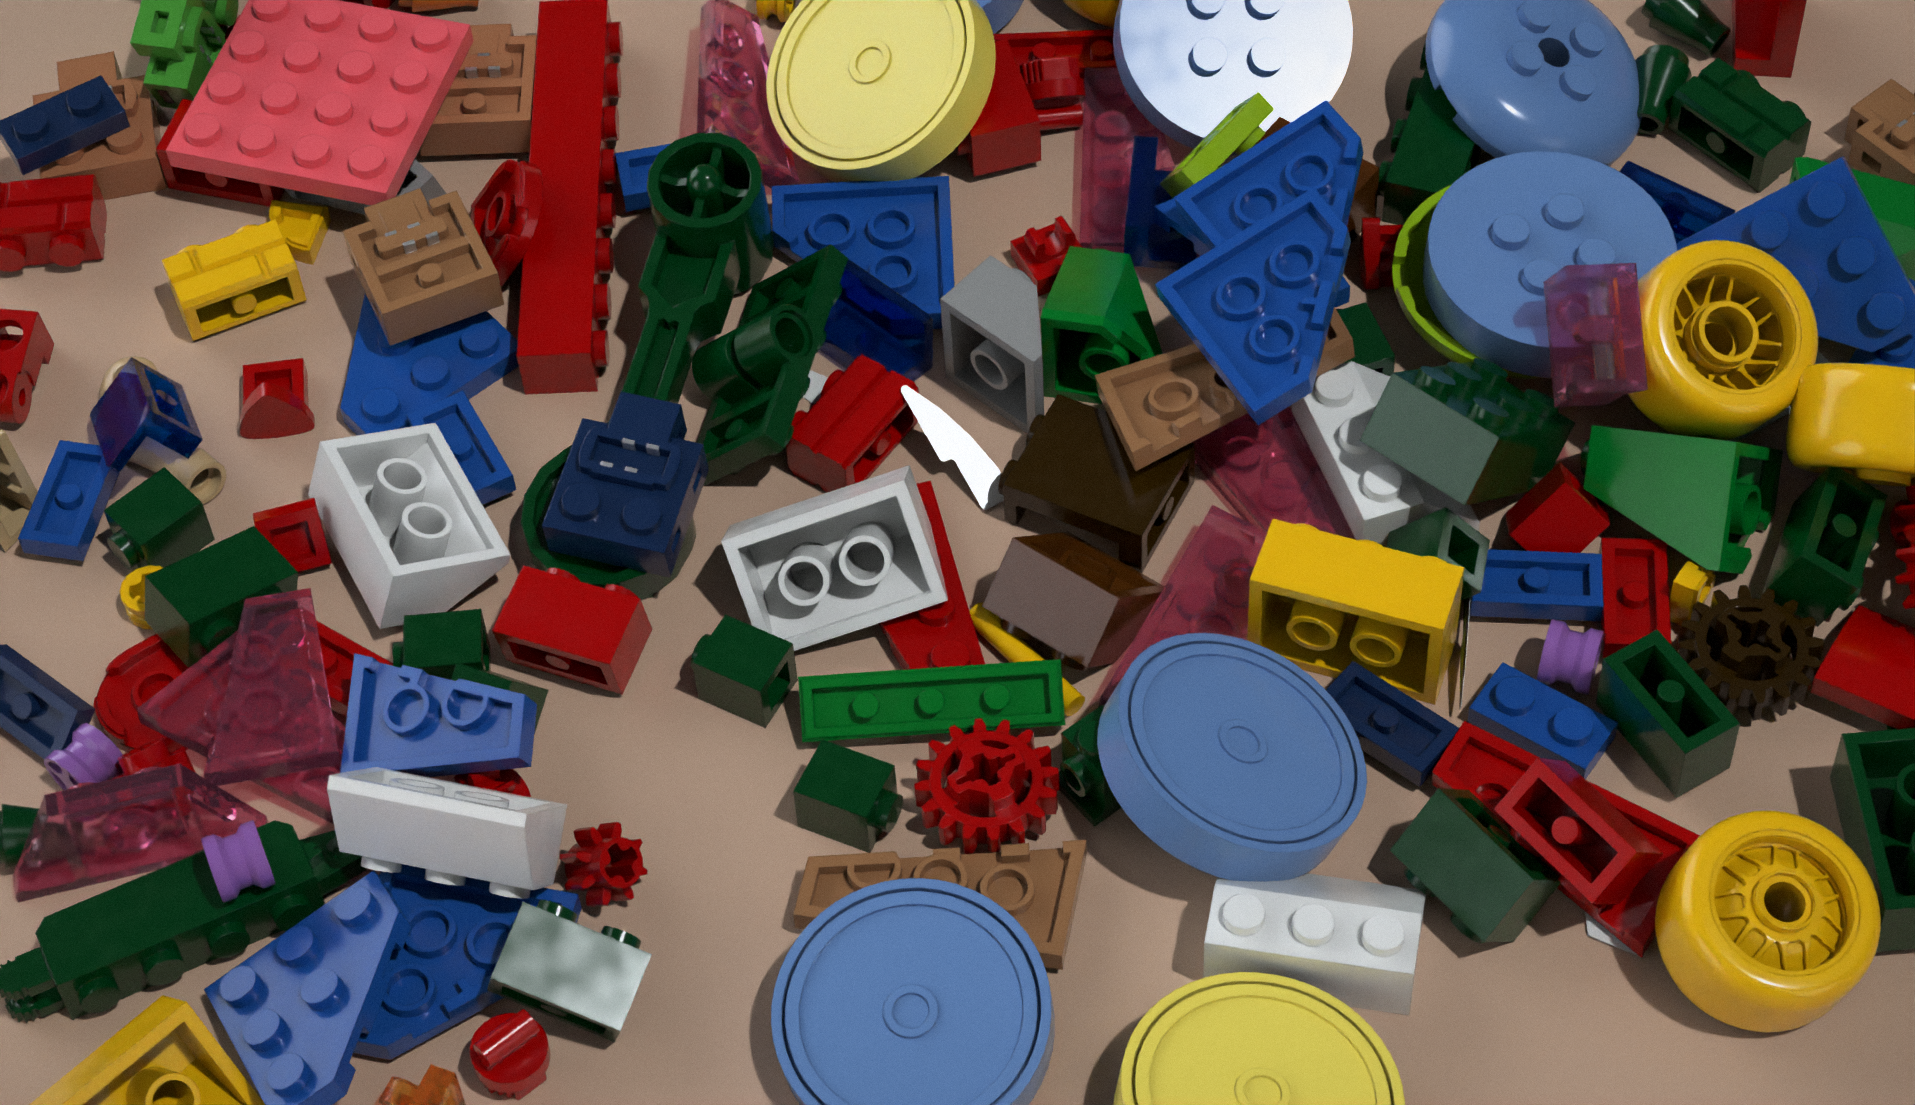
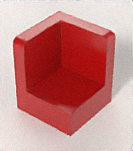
M1561 462L1529 490L1505 515L1509 535L1526 551L1580 553L1610 525L1605 504L1583 489L1584 484Z

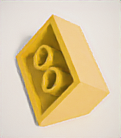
M162 995L29 1105L265 1104L186 1001Z

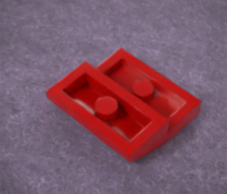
M1859 605L1847 620L1813 679L1810 692L1895 729L1915 728V628Z

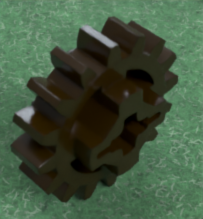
M1747 585L1739 586L1737 598L1729 599L1720 589L1714 591L1710 607L1698 601L1693 605L1690 620H1683L1678 639L1679 655L1716 697L1726 702L1725 707L1731 714L1734 715L1739 706L1748 707L1749 714L1753 720H1760L1762 709L1765 706H1770L1778 715L1783 716L1787 713L1790 698L1803 704L1807 700L1810 686L1822 664L1820 659L1824 640L1813 637L1816 625L1815 619L1808 617L1797 620L1795 616L1799 603L1793 599L1779 606L1773 603L1775 598L1774 590L1769 588L1762 594L1761 599L1751 598ZM1707 644L1711 647L1710 654L1707 649Z

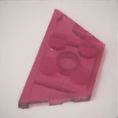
M180 763L167 767H148L132 775L98 783H79L68 790L44 795L13 874L15 896L18 902L158 870L203 851L204 848L201 842L203 837L216 834L224 838L235 834L240 824L254 820L256 828L267 824L268 819L263 813Z

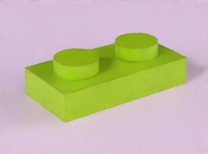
M1259 92L1236 105L1160 185L1174 198L1222 167L1221 164L1233 152L1238 156L1264 136L1266 132L1259 125L1275 109Z

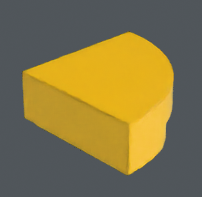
M272 200L269 209L270 221L276 219L293 258L300 262L314 265L331 223L328 207Z
M1689 560L1682 567L1672 585L1669 600L1671 622L1681 626L1683 620H1690L1693 605L1697 601L1704 604L1715 585L1716 575L1714 571L1706 570L1693 560Z

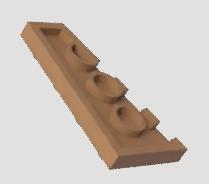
M1335 307L1316 377L1355 357L1353 338ZM1195 344L1095 375L1098 395L1135 471L1248 413Z
M1087 840L1062 841L1063 848L1029 850V843L1000 845L1001 852L960 854V847L933 849V855L899 858L895 851L809 856L793 912L795 928L805 929L808 924L833 903L864 887L897 879H936L972 889L1003 907L1028 933L1040 954L1044 966L1063 970L1087 856Z

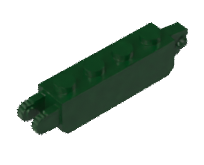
M276 820L258 827L257 831L276 882L275 885L264 889L256 885L241 889L236 899L223 903L205 851L203 850L44 917L35 933L40 947L16 956L14 961L7 960L5 965H0V995L2 998L6 997L4 998L6 1002L5 1007L13 1019L17 1018L18 1022L21 1020H25L26 1023L29 1020L35 1021V1018L38 1016L42 1018L64 1008H67L72 1020L88 1013L106 1011L123 998L154 985L169 984L181 977L184 972L217 958L232 957L242 952L248 945L280 931L289 930L325 904L323 895L366 871V868L360 866L362 856L340 852L335 830L299 840L293 825Z

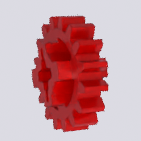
M979 718L975 719L973 733L965 735L960 728L953 725L949 727V744L945 745L933 739L928 743L930 760H918L916 764L918 782L914 784L916 807H921L924 827L928 829L938 826L939 842L942 845L946 846L958 837L963 840L964 854H972L978 844H987L990 853L1000 852L1001 842L1009 840L1012 844L1025 843V831L1027 829L1040 835L1046 832V815L1056 814L1058 810L1059 771L1057 767H1052L1051 749L1049 746L1035 749L1034 732L1027 729L1017 737L1010 735V721L1003 719L996 731H987L983 719ZM1031 786L1030 791L1026 796V788ZM1024 799L1023 802L1018 806L1016 802Z

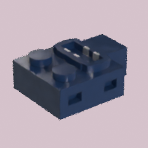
M621 391L609 424L582 418L542 524L549 551L671 578L709 471L704 445L684 440L687 428L681 404Z

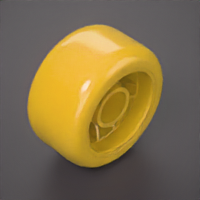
M1727 240L1702 241L1686 246L1667 256L1644 274L1628 291L1618 309L1614 322L1613 356L1616 371L1626 393L1636 407L1652 422L1676 435L1729 440L1755 430L1783 412L1793 403L1803 370L1808 365L1816 363L1818 351L1817 322L1805 290L1795 276L1777 259L1758 248L1739 242Z
M1819 363L1808 365L1802 372L1795 399L1790 405L1786 451L1791 463L1800 469L1822 474L1828 467H1839L1865 483L1888 486L1915 485V368L1861 363Z
M1768 810L1751 811L1728 817L1706 830L1693 842L1671 869L1658 897L1655 914V932L1659 951L1668 973L1682 993L1699 1009L1725 1024L1740 1029L1766 1033L1783 1032L1805 1026L1819 1019L1836 1006L1860 982L1871 965L1878 948L1881 932V915L1878 896L1867 869L1855 852L1840 837L1821 824L1796 814Z

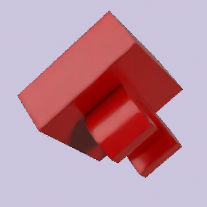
M1063 216L1055 218L1054 224L1039 230H1035L1034 227L1029 228L1024 236L1010 241L1011 257L1018 268L1037 286L1038 297L1051 291L1069 247H1082Z
M315 498L253 513L254 525L257 530L297 572L332 563Z

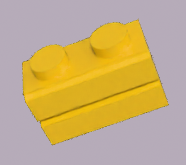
M276 219L260 225L243 226L232 235L204 245L187 246L176 255L162 259L174 299L193 341L307 300L296 262L285 242Z

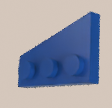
M354 653L340 773L379 767L419 776L439 777L531 767L537 704L522 693L460 678L456 681L429 675L422 669L402 665L401 668L378 662L373 657Z

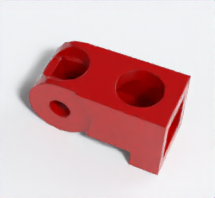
M0 309V422L21 424L27 419L32 402V388L36 385L41 364H49L54 342L38 311ZM5 327H18L23 330V335L8 334Z

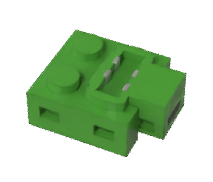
M141 0L130 44L139 55L150 57L143 84L161 107L177 109L182 99L194 100L226 42L225 35L228 26H232L236 21L238 0Z

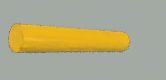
M984 602L977 603L969 610L975 630L1009 662L1045 660L1022 638L1004 630L1001 627V618L982 607ZM1062 676L1065 715L1072 716L1083 706L1085 697Z

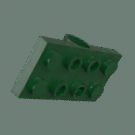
M831 244L754 285L739 327L700 347L695 352L692 360L694 380L702 393L712 400L697 443L704 445L709 468L704 486L728 474L735 475L744 469L745 466L767 455L773 456L778 454L792 438L794 432L792 421L799 401L806 394L810 386L808 374L815 354L822 347L826 339L824 328L831 307L836 303L842 292L840 281L848 258Z

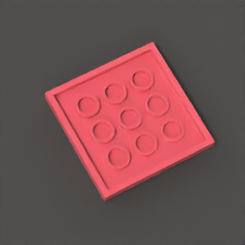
M248 0L166 149L170 165L366 205H374L394 198L474 41L470 24L341 0Z

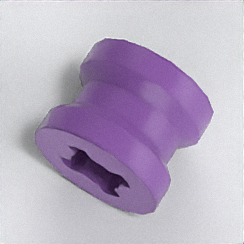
M1552 619L1540 659L1537 680L1545 685H1551L1556 681L1569 683L1575 692L1589 695L1601 653L1604 631L1591 628L1584 633L1570 630L1566 622Z
M82 723L73 731L72 742L64 750H53L44 759V765L55 782L69 796L80 804L91 806L100 798L101 787L109 779L112 780V778L123 774L117 760L123 754L104 733L88 723Z
M254 820L240 824L235 834L224 838L216 834L201 838L223 903L236 899L240 890L249 886L256 885L264 889L276 884Z

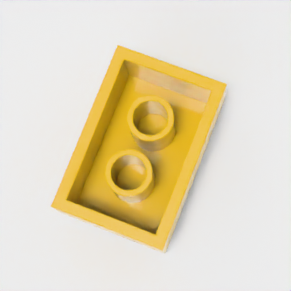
M1272 519L1249 581L1247 641L1272 650L1293 662L1302 670L1332 678H1337L1354 661L1411 698L1435 705L1456 644L1465 567L1447 563L1434 556H1418L1383 547L1381 544L1371 540H1355L1320 531L1308 524H1292Z

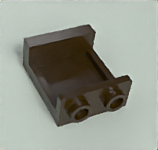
M1058 394L1045 415L1038 414L1031 423L1026 438V447L1018 461L1014 459L1009 460L1001 474L998 492L1004 496L1005 520L1018 524L1025 511L1029 509L1119 543V561L1143 573L1195 482V443L1191 442L1135 471L1107 412Z

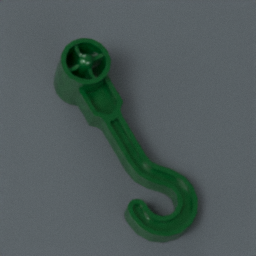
M696 133L677 139L659 152L649 168L647 193L656 235L638 284L646 321L622 392L678 404L693 356L699 344L708 338L721 334L733 296L748 290L761 280L772 262L774 241L762 170L755 153L744 143L721 133ZM572 445L567 447L539 469L524 494L521 526L535 569L546 571L548 568H559L573 574L584 583L602 588L607 584H615L629 589L641 600L652 597L678 576L690 555L696 539V527L693 516L671 578L549 551L542 524Z

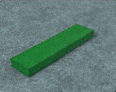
M1061 659L798 677L802 742H815L822 739L831 741L949 733V727L956 725L963 732L973 731L975 719L979 718L983 719L987 730H996L1003 719L1010 721V729L1065 725Z

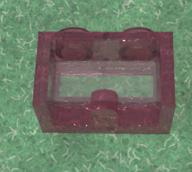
M1636 263L1566 265L1544 281L1554 407L1608 405L1624 394L1648 390Z

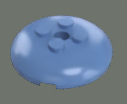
M1444 0L1437 9L1429 25L1426 37L1425 54L1430 80L1434 90L1443 89L1446 97L1456 110L1457 114L1452 120L1484 151L1495 158L1521 152H1561L1586 157L1610 166L1631 145L1638 133L1642 117L1638 118L1637 116L1639 106L1637 64L1631 49L1620 31L1589 0Z

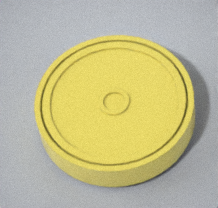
M802 0L783 26L774 45L768 66L766 81L767 103L777 133L795 154L825 178L833 182L899 181L913 179L925 173L945 159L964 140L975 125L987 102L993 83L996 63L995 41L990 22L983 8L976 0Z
M1234 972L1209 976L1190 982L1172 991L1148 1010L1131 1034L1125 1049L1114 1094V1105H1405V1099L1398 1069L1382 1039L1358 1013L1344 1002L1315 986L1296 979L1259 972Z

